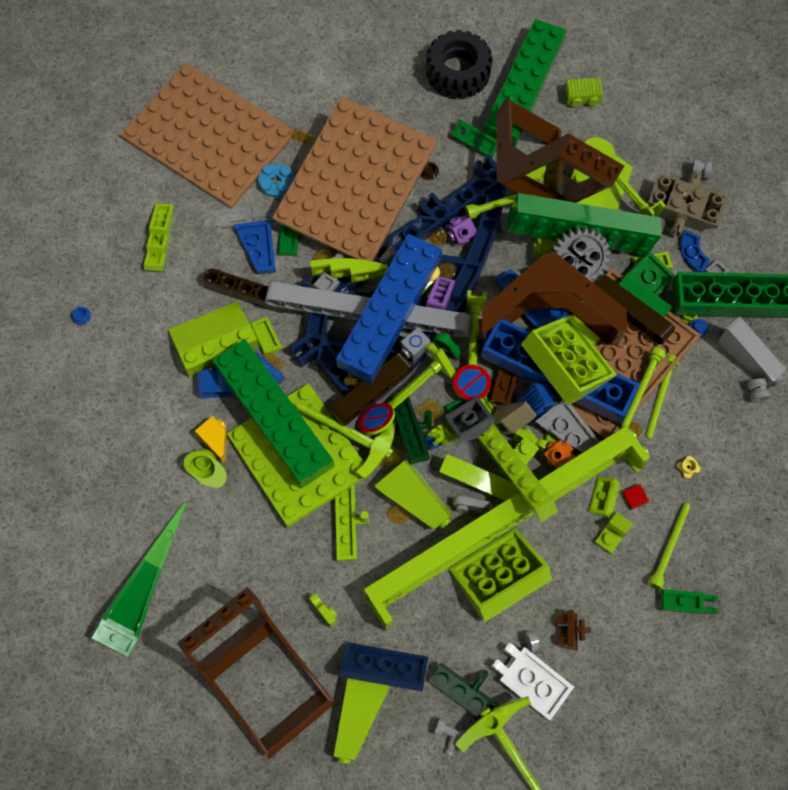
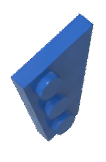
M270 220L234 224L235 230L257 274L276 272Z

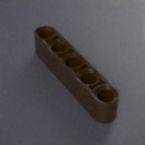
M212 268L207 269L203 273L205 286L211 291L278 313H286L289 310L270 306L265 303V299L260 298L267 294L268 286ZM213 278L216 279V280L213 281V282H209L210 279H213ZM228 284H233L232 287H226ZM247 289H248V290H251V291L248 292V293H243V291H245V290H247Z
M601 275L594 283L627 310V321L656 343L664 344L675 331V327L670 321L607 275Z
M401 352L397 353L382 365L372 384L366 381L361 382L331 408L330 412L343 426H346L410 374L414 369V365Z

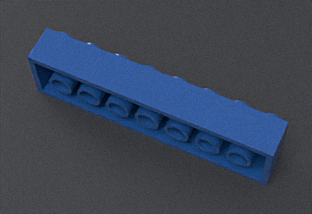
M410 234L406 236L336 358L337 368L370 384L373 383L439 265L442 257L441 248Z
M504 319L500 320L494 326L482 349L481 358L533 383H547L550 390L559 395L521 345L531 332ZM616 373L617 375L575 403L621 424L640 384Z

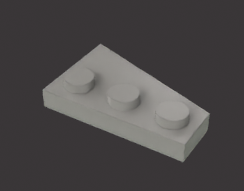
M564 400L535 421L536 424L563 442L567 441L573 449L581 454L600 443L572 405H567Z

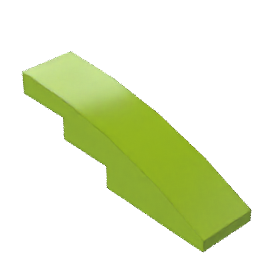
M155 204L149 226L150 235L146 246L145 270H164L174 212L173 204Z
M332 258L310 261L312 276L320 275L324 272L331 273V276L335 279L350 276L352 283L382 278L388 270L387 264L369 260Z
M446 454L439 471L441 474L503 501L510 499L518 492L512 482L449 454Z

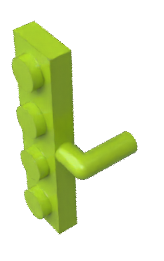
M354 485L343 494L335 497L337 562L357 561L356 525L368 524L370 522L367 511H363L361 516L356 517Z

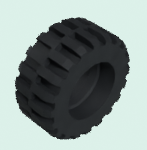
M448 31L445 35H439L438 40L434 39L431 46L427 50L426 77L431 86L434 85V90L437 92L441 91L442 95L446 97L450 95L453 99H456V97L464 99L467 95H470V97L476 95V91L480 93L484 86H487L491 75L493 57L487 42L484 39L481 40L479 35H473L470 31ZM452 58H463L470 61L473 67L468 70L457 71L447 67L444 63Z

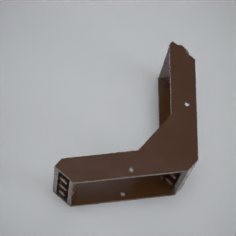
M507 98L504 99L496 114L497 181L517 193L577 203L612 187L625 166L569 133L561 137L560 128ZM512 123L546 141V145L528 155L512 145ZM562 162L590 178L580 183L576 182L562 173ZM546 165L547 186L527 176V174Z
M544 253L482 309V319H478L479 342H482L483 347L494 326L500 320L504 319L513 324L527 310L568 309L611 345H619L627 331V310L557 253Z
M248 587L177 642L185 656L203 674L268 759L335 704L332 697L270 619L257 596ZM254 604L260 616L200 663L192 652ZM274 632L320 692L260 741L214 680Z

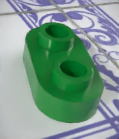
M444 332L437 333L433 339L437 349L442 348L448 358L454 361L458 360L461 351L452 341L451 336Z

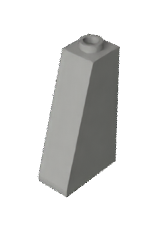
M739 316L727 327L717 343L758 379H766L768 388L772 384L777 386L784 379L782 374L786 369Z

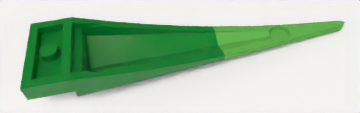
M186 502L179 507L103 613L90 637L91 639L126 657L130 655L139 638L150 601L184 512Z

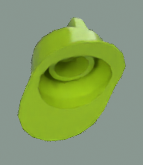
M196 449L184 458L183 465L185 470L202 485L220 488L226 482V471L211 451Z

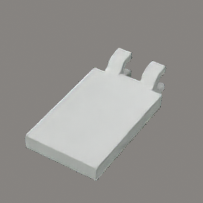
M511 643L507 644L502 651L512 657L508 664L505 666L497 659L490 667L502 675L499 681L519 698L528 696L532 703L529 706L550 721L574 686L525 647L519 651Z

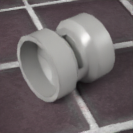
M694 159L690 174L693 171H697L695 177H697L699 172L702 174L703 179H709L712 162H701L698 159Z
M754 379L747 383L748 390L751 391L750 399L752 403L764 402L771 398L769 391L766 389V379Z

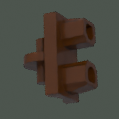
M567 610L566 614L557 615L558 627H568V634H558V646L578 651V634L579 641H585V634L591 633V628L585 627V620L583 619L579 620L578 627L577 613H574V610Z

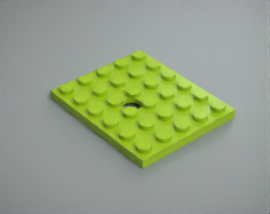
M309 383L287 396L295 408H297L299 403H302L334 420ZM298 411L334 461L333 468L302 489L252 419L227 433L288 528L332 501L338 495L343 494L352 486L365 480L356 473L364 464V461L347 437Z

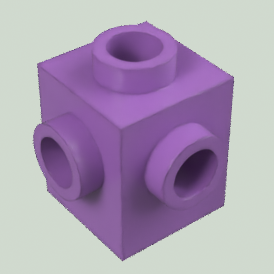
M468 216L455 217L445 226L448 231L446 234L449 240L458 244L467 243L472 236L477 234V230Z

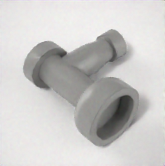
M439 718L433 734L441 736L444 733L451 736L444 753L452 756L453 750L456 747L455 743L465 731L449 727L444 719Z

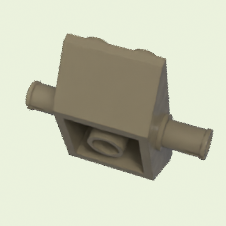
M697 171L691 172L688 183L659 173L648 201L650 207L660 200L663 201L666 206L659 214V217L674 222L670 234L674 236L677 230L675 237L682 235L684 226L695 230L718 228L728 196L699 187L702 174L698 172L695 178Z

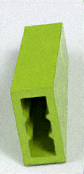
M409 460L403 461L375 485L376 489L433 529L439 526L443 529L451 522L449 520L453 516L451 511L413 464L410 465Z
M347 679L334 751V758H338V763L350 764V761L356 760L388 694V685Z

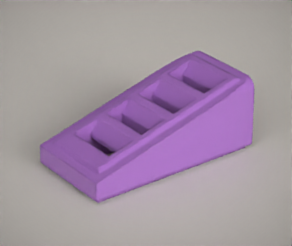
M439 276L435 280L426 302V307L446 310L455 280Z

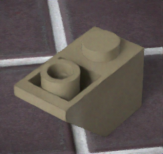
M526 401L499 405L493 414L495 419L493 425L501 435L513 434L537 415Z

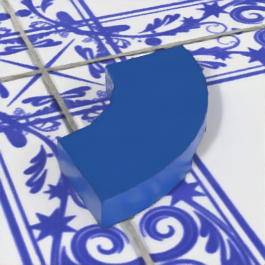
M684 229L680 241L682 256L692 270L704 272L710 259L700 249L701 237Z

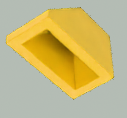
M212 416L197 428L195 432L197 437L223 463L226 461L227 426L220 418L216 420Z

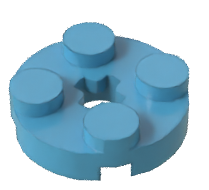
M267 164L259 174V187L269 197H283L291 186L294 175L288 166ZM279 178V180L281 181H279L277 184H274V181H272V179Z

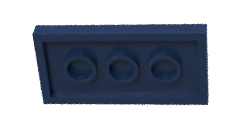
M347 642L339 676L423 692L428 657Z

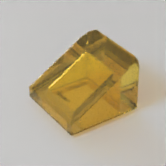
M294 128L295 140L311 145L315 135Z
M265 353L263 355V358L279 371L287 365L274 353Z
M396 445L390 448L393 450L390 458L385 457L382 461L387 471L405 461L404 456Z

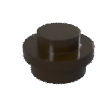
M427 162L421 174L425 179L432 180L438 176L439 168L435 163Z

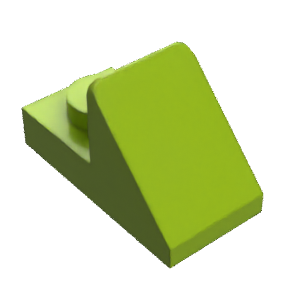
M616 512L595 541V544L609 554H612L633 523Z

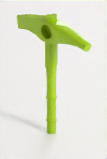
M299 403L296 408L305 415L320 421L324 425L341 432L350 439L369 448L368 459L356 471L364 479L377 469L385 457L390 458L393 452L390 446L396 430L397 422L395 418L392 424L373 440L302 403Z
M526 696L510 701L492 710L489 707L483 709L480 712L481 717L460 736L455 745L464 753L476 740L494 734L531 790H542L503 730V726L512 715L532 704L529 697Z

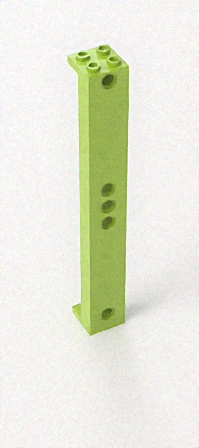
M625 426L543 477L539 482L553 500L556 501L624 457L635 472L640 471L650 459L649 452L646 447L641 446L638 442L635 432ZM520 492L364 589V597L385 631L393 627V619L386 610L387 606L534 515Z

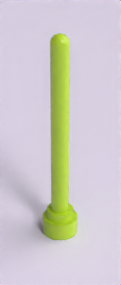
M518 194L479 206L473 204L466 205V216L474 219L481 212L514 203Z
M659 347L651 348L649 352L650 362L621 423V428L629 427L656 365L663 361L666 355L663 349Z
M671 354L667 356L668 366L672 364L677 356ZM679 362L660 384L645 434L648 439L653 437L672 371L678 367Z
M689 503L682 505L657 570L649 576L646 583L650 587H652V584L656 585L654 588L656 590H662L664 586L663 575L690 510Z

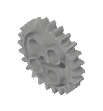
M576 226L575 232L569 228L568 235L562 232L563 238H556L558 245L552 244L555 251H550V253H557L563 259L566 256H571L567 261L577 270L579 267L584 266V269L579 272L590 281L591 278L598 280L597 274L603 275L604 273L601 269L608 268L605 262L610 261L607 255L611 254V252L607 249L609 244L605 242V237L601 236L599 231L595 233L592 227L588 231L586 226L583 227L582 231ZM579 241H583L582 245L575 247ZM571 247L572 249H574L576 253H578L580 256H584V258L590 263H592V265H588L582 258H580L579 256L577 257L574 254V252L567 248ZM597 251L593 257H589L592 252Z

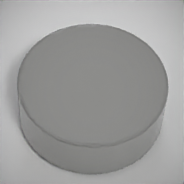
M525 632L524 640L528 650L531 653L538 651L539 641L535 632Z

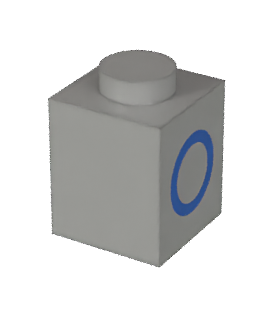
M417 327L401 341L400 352L407 359L409 358L414 362L428 350L427 346L431 343V340Z

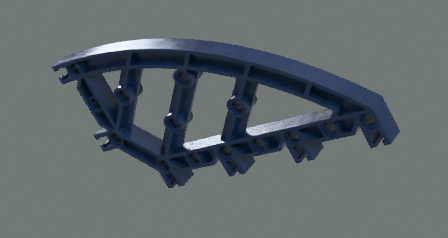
M489 154L485 156L482 166L481 161L475 163L474 173L478 177L448 196L446 205L433 192L429 194L427 202L428 206L432 204L433 209L428 208L424 204L426 202L424 199L418 202V211L422 215L389 237V244L383 243L374 262L390 266L408 234L425 241L448 225L451 219L466 213V205H482L505 198L507 187L492 179H497V163ZM503 206L483 212L477 234L467 258L442 255L438 265L440 273L458 275L455 279L446 310L461 312L466 303L468 290H472V294L493 247ZM379 255H384V256H386V257H384V258H379L378 256H379ZM320 275L312 276L311 283L314 284ZM349 276L336 278L340 284L334 292L369 298L375 292L352 291L367 280L352 283ZM307 278L301 281L302 287L311 288L307 283L309 281ZM428 297L419 299L416 305L426 307ZM310 312L306 336L289 347L290 353L294 359H298L301 368L317 358L319 368L339 393L345 396L360 384L354 375L337 368L336 358L347 339L326 337L330 316ZM422 331L433 343L437 333ZM312 343L319 344L317 347L310 346ZM393 345L384 363L400 352V346ZM307 349L308 352L302 357L300 355L296 356L297 353ZM427 350L414 362L409 358L408 360L414 365L415 369L430 352ZM336 370L342 372L340 375L333 374V372ZM402 379L398 384H396L393 388H391L387 393H385L381 398H379V399H378L376 402H374L372 405L376 404L378 401H380L382 398H384V397H385L388 393H390L396 386H398L404 379Z

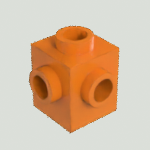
M562 440L551 442L546 447L548 451L544 454L547 463L551 467L555 466L557 469L576 458L572 452L574 450L567 441L563 442Z

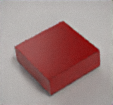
M641 484L622 492L631 510L650 502Z

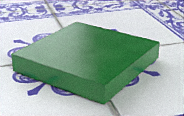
M651 251L627 273V275L657 296L675 278V275Z

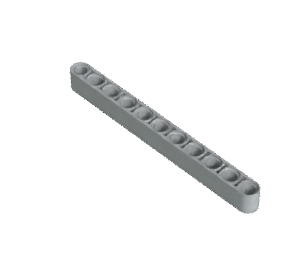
M270 282L265 303L274 307L359 320L371 298ZM416 305L403 328L415 330L418 327L421 331L444 332L450 336L467 337L470 330L471 316L465 313Z

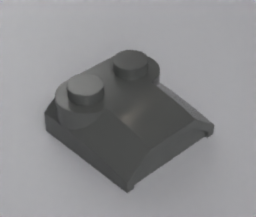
M478 396L445 415L447 422L460 440H473L487 432L495 420Z

